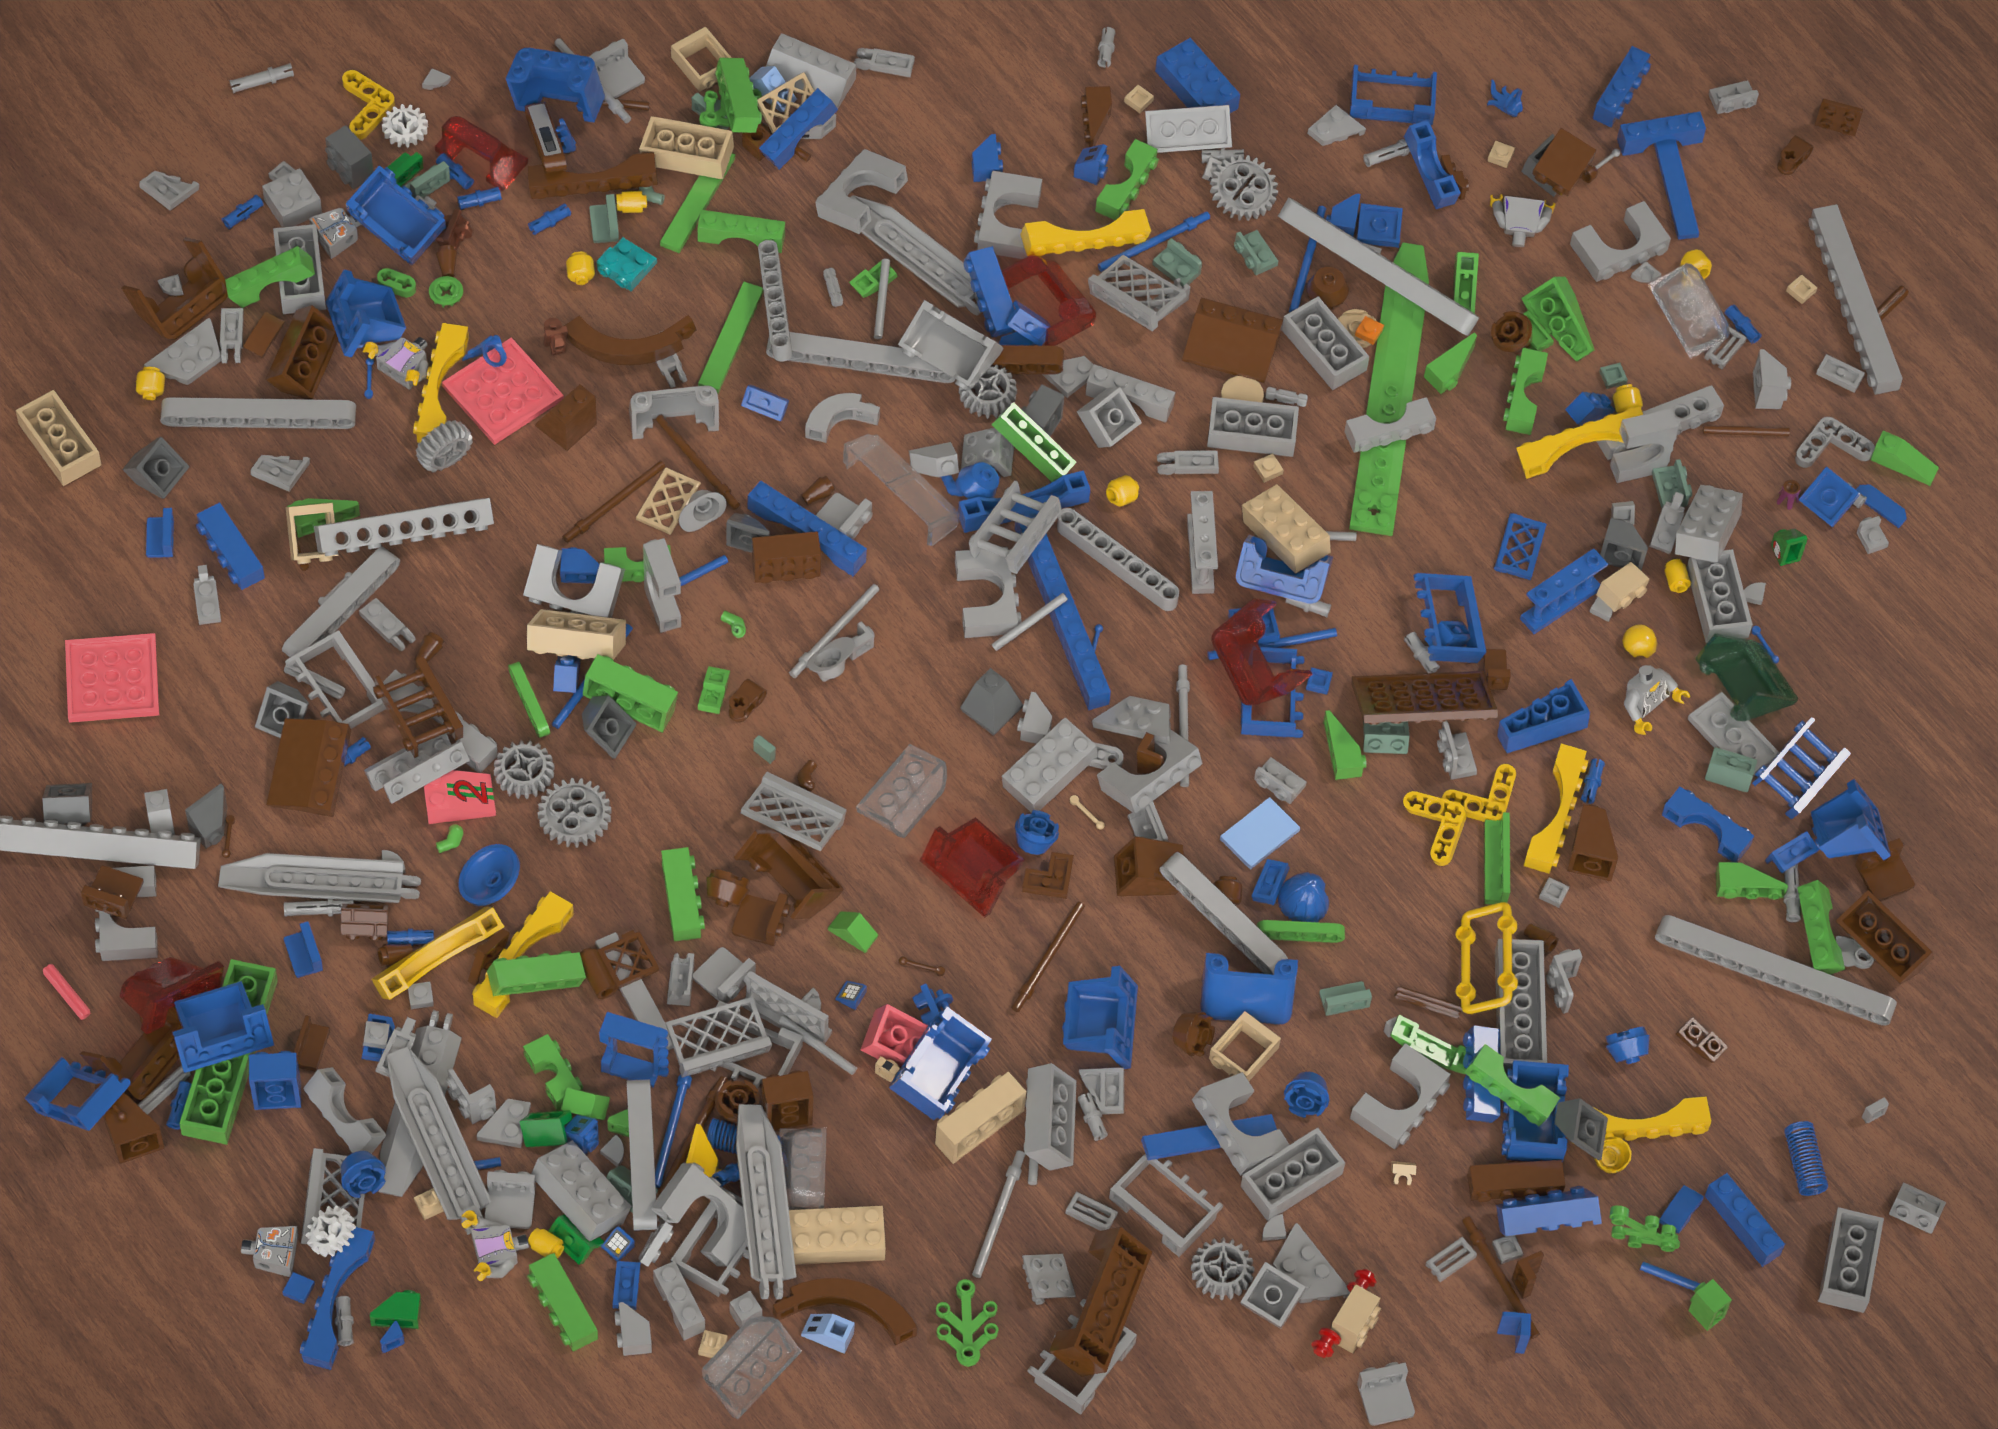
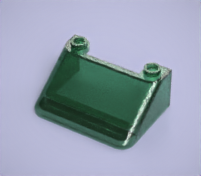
M1714 634L1695 657V660L1700 665V670L1706 675L1715 673L1736 705L1731 708L1730 715L1736 721H1748L1792 706L1798 701L1797 695L1766 649L1754 640Z

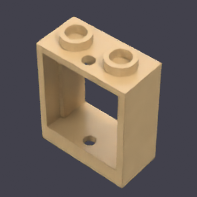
M706 27L671 45V58L699 92L712 87L717 82L716 68L700 76L685 58L707 47L717 61H719V58H731Z
M333 503L286 507L291 560H297L298 564L311 563L312 558H319V561L323 562L332 561V556H338V554L325 556V552L319 553L318 551L298 554L294 516L325 513L326 524L335 523Z
M1244 1011L1211 1048L1209 1059L1216 1068H1222L1230 1077L1243 1072L1247 1080L1250 1081L1278 1050L1281 1038ZM1241 1031L1266 1049L1247 1071H1244L1222 1054Z

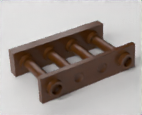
M424 657L416 660V669L413 673L385 685L379 675L375 677L374 694L377 699L381 698L403 737L402 742L406 751H411L414 758L419 757V744L445 733L448 735L452 734L455 741L463 738V725ZM415 681L423 683L424 690L395 702L389 692ZM423 699H432L434 703L433 708L409 718L403 719L399 712L400 709ZM434 716H441L444 720L443 725L413 737L408 728Z

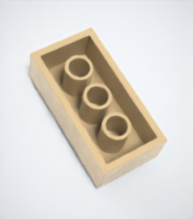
M651 116L639 151L640 154L654 152L658 168L723 179L734 148L733 133L730 130Z
M54 390L16 410L18 424L63 486L101 466L99 451Z
M1277 484L1242 505L1243 522L1259 538L1263 539L1267 546L1295 574L1331 553L1330 535Z
M540 609L527 625V650H532L538 654L548 652L556 653L557 656L561 657L568 655L577 656L579 659L595 658L599 654L614 660L626 645V620Z
M1009 1072L1003 1076L998 1075L993 1079L990 1086L986 1089H979L967 1103L965 1101L956 1107L955 1112L949 1116H943L937 1122L936 1146L954 1164L1024 1111L1026 1090Z
M883 1206L789 1210L795 1265L885 1260Z

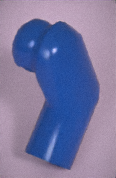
M952 475L941 477L950 495L964 496L962 492L958 493L956 481H954Z

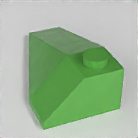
M1553 277L1521 298L1527 310L1575 361H1579L1595 351L1577 298L1566 277Z

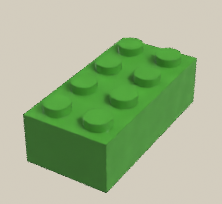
M597 654L585 676L582 695L589 699L596 696L609 695L632 719L663 733L675 711L678 691H675L670 685L656 682L648 675H641L635 672L629 666H622L614 662L610 657Z

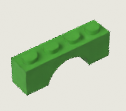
M1135 139L1125 155L1124 166L1129 170L1130 178L1121 184H1106L1096 200L1095 211L1113 220H1117L1124 211H1128L1129 203L1131 200H1135L1139 194V187L1141 184H1146L1149 178L1148 173L1151 169L1154 170L1158 164V149Z
M701 210L698 223V242L719 244L727 238H743L759 246L765 240H772L777 244L778 253H782L785 239V222Z
M297 246L226 279L228 298L241 308H244L260 300V291L265 286L278 281L298 283L315 275L312 257Z
M1523 348L1521 356H1516L1514 368H1518V372L1512 375L1511 385L1514 386V391L1509 390L1507 403L1511 405L1510 409L1506 408L1503 421H1507L1505 430L1531 435L1537 405L1529 401L1524 393V389L1531 384L1542 382L1548 353Z
M1819 880L1797 887L1813 968L1830 975L1845 970L1842 951L1833 936L1829 922V911L1833 909L1829 889Z
M1484 1044L1475 1054L1464 1073L1472 1081L1485 1087L1492 1095L1506 1102L1511 1109L1517 1110L1524 1115L1529 1122L1540 1126L1549 1117L1560 1097L1542 1084L1536 1088L1525 1089L1512 1083L1504 1071V1057Z

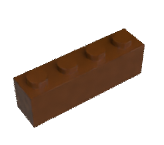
M1562 1160L1472 1165L1469 1167L1467 1174L1471 1201L1477 1200L1478 1202H1488L1491 1199H1501L1503 1201L1520 1197L1525 1199V1196L1532 1194L1546 1196L1549 1191L1553 1190L1564 1192L1566 1186Z

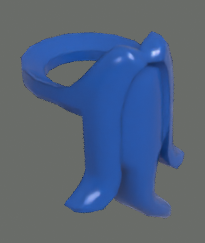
M1491 80V95L1494 100L1488 101L1487 105H1493L1504 113L1517 117L1518 113L1523 110L1521 102L1522 90L1517 88L1509 94L1506 91V86H1504L1502 94H1500L1496 90L1494 80Z
M561 118L559 119L560 126L557 127L556 132L561 133L557 135L558 138H561V142L564 143V146H562L563 152L571 153L576 150V142L564 119Z
M490 335L480 344L467 352L468 354L462 358V361L483 354L485 361L489 365L500 367L506 362L507 356L502 347L500 337L498 335ZM494 348L500 354V361L498 363L491 361L487 356V353Z

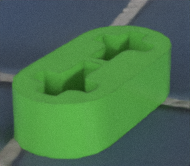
M389 268L382 269L377 274L378 284L391 287L396 295L407 298L413 296L416 292V283L411 276ZM387 277L391 278V280L388 279L387 281H383V279H387ZM407 284L410 285V287H406V289H403V286L405 287L407 286Z

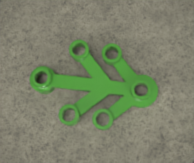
M753 89L754 96L757 99L762 97L758 89ZM707 91L705 93L706 111L700 114V125L716 128L718 125L730 127L728 119L723 118L727 114L722 96L720 97V110L714 112V104L718 97L714 91Z
M1618 1205L1610 1208L1609 1218L1613 1224H1625L1631 1227L1613 1226L1611 1232L1613 1238L1624 1239L1625 1235H1629L1628 1246L1632 1248H1640L1642 1244L1658 1245L1663 1251L1672 1252L1680 1247L1678 1235L1675 1234V1226L1663 1225L1661 1234L1657 1233L1660 1220L1658 1217L1646 1216L1644 1226L1629 1218L1628 1208Z
M964 1279L959 1281L956 1286V1295L961 1299L962 1321L950 1311V1306L946 1302H941L936 1306V1315L939 1318H944L963 1335V1343L951 1334V1328L946 1324L938 1326L937 1337L940 1340L946 1341L957 1351L956 1357L960 1364L969 1367L979 1361L980 1350L991 1339H995L998 1336L997 1325L989 1323L984 1328V1334L974 1343L972 1340V1335L990 1317H994L997 1314V1304L993 1301L986 1302L983 1306V1311L972 1321L971 1298L975 1294V1285L972 1281ZM967 1285L970 1289L965 1291L961 1287ZM942 1307L946 1308L947 1312L941 1313L939 1309ZM993 1307L994 1311L988 1312L986 1308ZM943 1329L947 1330L948 1334L942 1335L940 1331ZM994 1329L995 1333L989 1334L987 1330ZM966 1351H970L973 1355L967 1357L964 1355V1353Z

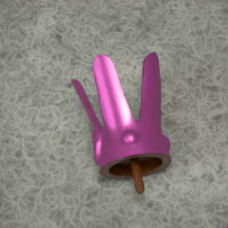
M1787 480L1784 482L1782 490L1779 492L1781 495L1777 500V504H1781L1785 497H1788L1787 509L1791 510L1795 496L1797 503H1799L1800 485L1797 481Z

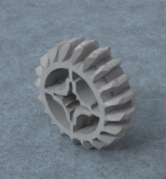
M997 364L994 367H989L973 387L978 394L977 397L973 394L970 387L966 390L959 387L960 400L964 402L965 409L970 408L971 414L977 412L978 417L985 414L988 419L993 414L997 418L998 412L1002 413L1016 401L1017 388L1015 379H1012L1011 373H1006L1005 367L999 370ZM998 385H1000L1004 389V394L1000 392Z
M454 420L452 422L447 421L445 424L441 423L440 426L434 427L431 432H427L428 434L422 437V442L418 443V448L416 449V456L420 464L427 471H442L457 461H461V458L467 454L466 451L470 450V445L473 443L471 432L461 421L457 422Z
M521 740L519 745L516 746L512 742L511 748L509 749L504 746L503 753H498V760L494 762V776L496 777L497 785L500 784L502 791L507 790L509 796L516 793L518 799L521 795H525V798L528 799L529 794L537 797L538 790L544 793L545 786H550L551 779L554 778L553 771L555 766L552 762V756L548 755L546 748L541 749L539 743L532 746V742L529 741L525 745ZM516 760V763H515L514 765L510 766V769L506 770L507 767H508L513 761ZM538 770H541L540 774L533 779L532 776L538 773Z
M1224 1237L1221 1239V1243H1218L1215 1238L1212 1240L1211 1245L1205 1242L1203 1249H1197V1255L1193 1256V1264H1191V1271L1194 1272L1192 1273V1279L1197 1280L1196 1287H1203V1295L1211 1292L1210 1297L1212 1299L1215 1297V1294L1220 1295L1221 1301L1224 1299V1295H1227L1230 1300L1233 1299L1234 1293L1240 1296L1242 1289H1248V1283H1251L1253 1280L1251 1274L1254 1273V1267L1251 1266L1253 1259L1248 1258V1250L1242 1251V1243L1234 1246L1235 1241L1233 1239L1230 1243H1225ZM1219 1255L1218 1259L1210 1260L1209 1263L1206 1262L1211 1257ZM1221 1262H1223V1268H1224V1275H1223V1276H1222V1270H1221ZM1236 1275L1239 1276L1236 1280L1226 1283L1228 1278H1235Z

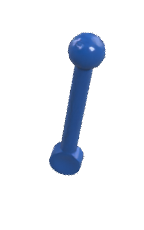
M367 358L365 362L367 365V390L364 394L367 399H371L373 397L371 377L374 360Z
M1100 624L1095 626L1096 633L1092 644L1094 652L1100 632L1103 631V626Z
M1754 626L1751 630L1752 634L1757 635L1770 655L1771 662L1777 664L1779 657L1774 655L1760 633V627Z

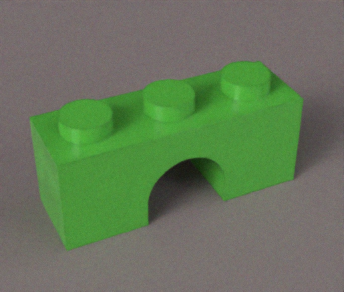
M667 545V547H668V549H669V552H670V555H671L670 545ZM626 547L604 548L605 563L625 568L622 581H644V560L640 562L630 560L626 554Z
M548 1034L523 1046L524 1057L534 1074L543 1070H550L556 1074L555 1078L545 1083L546 1094L557 1111L560 1110L566 1087L578 1090L583 1089L580 1079L577 1076L573 1077L570 1072L572 1067L567 1058L563 1059L561 1057V1049L557 1041H552Z

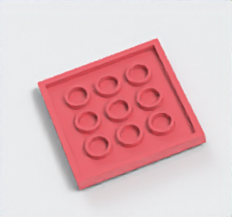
M512 337L502 343L507 356L506 362L502 366L493 367L482 356L442 382V387L494 445L564 399V395ZM495 348L487 353L491 361L495 363L500 361V354Z
M155 633L65 640L69 723L160 715Z

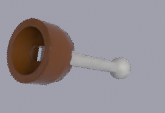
M1614 149L1612 154L1596 166L1590 165L1581 179L1586 183L1592 182L1598 175L1597 169L1613 157H1618L1620 150Z

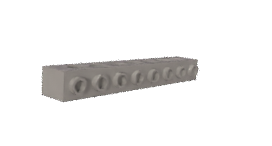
M481 498L314 526L318 552H325V556L337 555L338 550L346 549L347 553L360 551V546L368 545V549L381 547V543L389 542L390 545H397L403 543L402 539L411 538V542L424 540L426 535H432V538L445 537V532L453 531L454 535L467 533V528L474 527L475 531L487 530L488 525L494 524L490 498ZM468 510L473 514V519L469 523L464 519V514ZM446 514H449L452 518L449 526H445L443 523V517ZM424 518L430 520V527L427 530L423 529L421 525ZM403 521L409 524V530L405 534L400 530V525ZM381 525H385L388 529V533L384 537H381L378 532ZM361 528L366 531V538L362 541L357 537V532ZM338 532H342L345 536L342 544H338L335 540Z

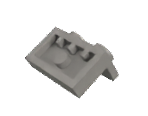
M1747 80L1710 89L1708 95L1716 113L1720 114L1756 105L1759 93L1757 90H1752Z
M1272 757L1262 768L1258 767L1256 769L1254 778L1259 786L1269 789L1279 800L1286 801L1289 804L1300 794L1307 783Z
M1903 1182L1889 1214L1931 1234L1946 1202Z

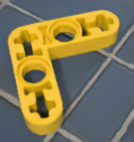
M349 70L342 77L344 88L368 103L349 125V129L359 140H362L378 126L383 117H386L387 111L391 112L393 110L395 99L394 95L387 89L358 71ZM372 88L374 92L372 94H365L363 90ZM370 112H375L378 114V116L373 119L368 118L366 115Z
M1502 764L1497 768L1488 799L1457 790H1447L1444 792L1442 799L1450 800V798H1454V802L1460 804L1463 800V807L1468 818L1485 822V820L1501 821L1502 814L1506 812L1516 777V770L1509 764ZM1504 772L1508 773L1506 784L1501 783ZM1502 790L1506 793V797L1498 798L1494 792ZM1469 803H1476L1479 806V810L1471 811L1467 805ZM1484 806L1486 807L1485 814L1482 813ZM1456 810V812L1454 813L1457 815H1461L1459 810ZM1493 810L1498 811L1496 816L1492 815Z
M1412 791L1407 793L1403 799V804L1409 813L1441 822L1430 854L1435 864L1439 866L1447 865L1452 860L1466 821L1467 814L1465 808L1460 803ZM1417 798L1418 803L1424 805V810L1422 806L1419 804H1414V806L1411 807L1409 801H1414V799ZM1434 803L1441 805V809L1437 813L1429 812V807ZM1456 810H1459L1461 815H1457L1455 818L1449 813H1455ZM1448 829L1454 830L1453 838H1443L1444 831ZM1441 843L1445 844L1444 852L1446 856H1442L1439 859L1437 853L1442 852L1443 846Z

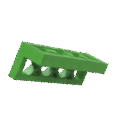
M1503 812L1501 821L1485 820L1484 904L1507 903L1509 899L1510 813Z

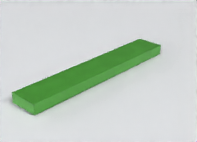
M731 154L724 177L735 160V154ZM699 175L661 239L660 246L677 253L681 252L699 221L701 210L707 208L723 179Z
M743 282L698 382V386H711L719 394L763 295V287Z

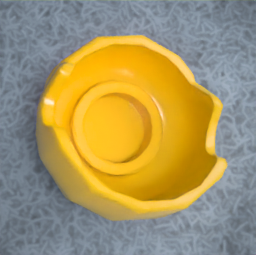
M1645 625L1632 626L1625 631L1622 639L1624 649L1633 657L1644 656L1649 658L1656 652L1658 645L1654 631Z
M1621 1138L1605 1139L1602 1160L1595 1158L1594 1160L1598 1168L1606 1173H1618L1624 1170L1631 1161L1632 1151L1628 1143Z

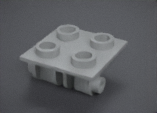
M1063 1254L1022 1256L1024 1262L1022 1267L1026 1272V1281L1029 1282L1028 1287L1032 1289V1301L1036 1302V1305L1043 1304L1045 1298L1076 1296Z

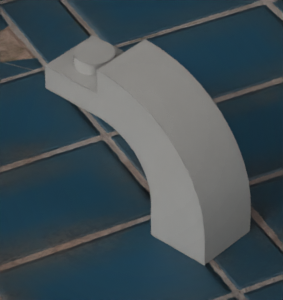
M843 393L828 397L812 410L805 426V438L826 443L832 427L838 422L848 419L878 425L880 407L872 403H863L862 395L856 393Z

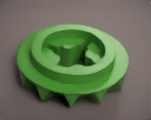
M450 276L439 277L429 287L430 299L434 301L435 305L440 304L443 308L445 305L453 307L454 303L460 302L463 296V286L456 278ZM450 290V295L445 294L442 296V291Z

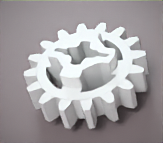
M401 104V109H397L394 106L393 112L387 111V117L382 119V132H384L385 139L390 138L391 144L397 142L398 147H401L402 143L407 148L409 143L417 145V139L423 141L424 135L428 133V120H426L425 113L420 114V108L412 110V105L405 108Z
M328 1206L325 1213L320 1210L318 1218L312 1217L313 1225L307 1226L311 1230V1232L306 1234V1237L310 1239L307 1244L312 1247L311 1249L318 1255L321 1254L323 1257H326L328 1254L332 1257L335 1256L336 1250L343 1252L342 1246L350 1245L347 1240L354 1238V1234L351 1231L356 1229V1226L352 1223L355 1219L344 1208L341 1209L339 1206H335L334 1209Z

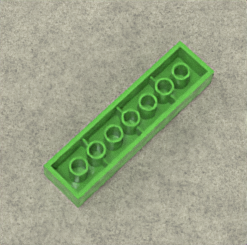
M231 959L222 987L242 981L251 1007L263 1004L266 1014H268L278 982L276 968ZM256 1051L196 1069L179 1123L183 1136L228 1144L249 1076V1055L255 1054Z

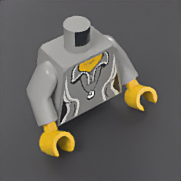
M1651 665L1640 667L1639 673L1628 682L1624 706L1632 721L1636 722L1634 731L1641 735H1646L1645 731H1652L1651 723L1643 722L1642 719L1668 698L1670 692H1673V700L1682 704L1684 702L1681 700V695L1690 698V694L1687 691L1677 688L1678 684L1669 673L1660 668L1655 669Z

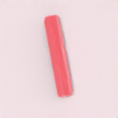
M49 964L47 967H44L43 974L81 1020L91 1014L90 1009L55 966Z

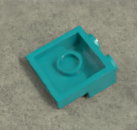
M622 237L613 248L609 247L597 260V270L602 276L614 280L621 288H626L632 292L657 264V258Z

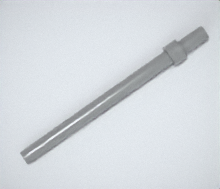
M560 38L554 42L562 53L574 54ZM602 85L605 93L604 100L608 103L609 109L614 114H617L625 123L630 122L631 117L623 109V104L618 99H614Z
M873 584L813 648L799 658V662L789 672L793 678H796L805 668H808V660L830 643L879 591V587Z
M1179 665L1178 681L1176 682V691L1179 693V735L1188 741V692L1190 691V682L1187 680V666ZM1189 774L1180 780L1181 787L1189 786Z
M1018 1150L1016 1152L1012 1166H1009L1006 1172L1007 1179L972 1273L974 1277L981 1278L1013 1187L1015 1182L1019 1180L1022 1172L1020 1168L1025 1157L1023 1151Z

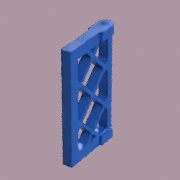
M1514 513L1509 514L1494 570L1531 580L1547 524ZM1513 523L1520 524L1522 527L1514 532L1511 530ZM1529 529L1539 530L1536 538L1532 536ZM1525 531L1530 540L1521 544L1515 535ZM1512 537L1517 546L1508 550L1506 548L1509 538ZM1533 543V552L1529 556L1523 547ZM1520 549L1525 558L1516 562L1510 553ZM1507 555L1512 564H1503V557ZM1528 561L1527 571L1520 569L1518 565Z

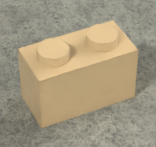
M1630 562L1602 581L1596 595L1616 612L1621 607L1624 609L1629 606L1634 598H1640L1646 593L1649 578Z

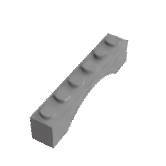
M394 670L383 683L385 685L406 676V674H401ZM410 683L389 692L395 702L424 689L422 686L418 687L414 683ZM426 698L399 711L421 713L433 708L434 703L432 699L428 700ZM456 712L463 725V738L456 741H461L470 760L466 764L476 772L482 773L497 757V744L491 737H485L481 734L475 725L466 723L461 715ZM441 716L432 717L433 720L443 725L444 720Z

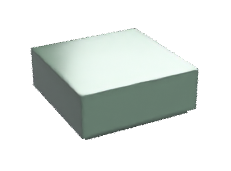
M1621 363L1600 368L1599 372L1607 389L1627 384L1628 379Z
M758 735L754 739L753 751L771 764L776 758V747Z

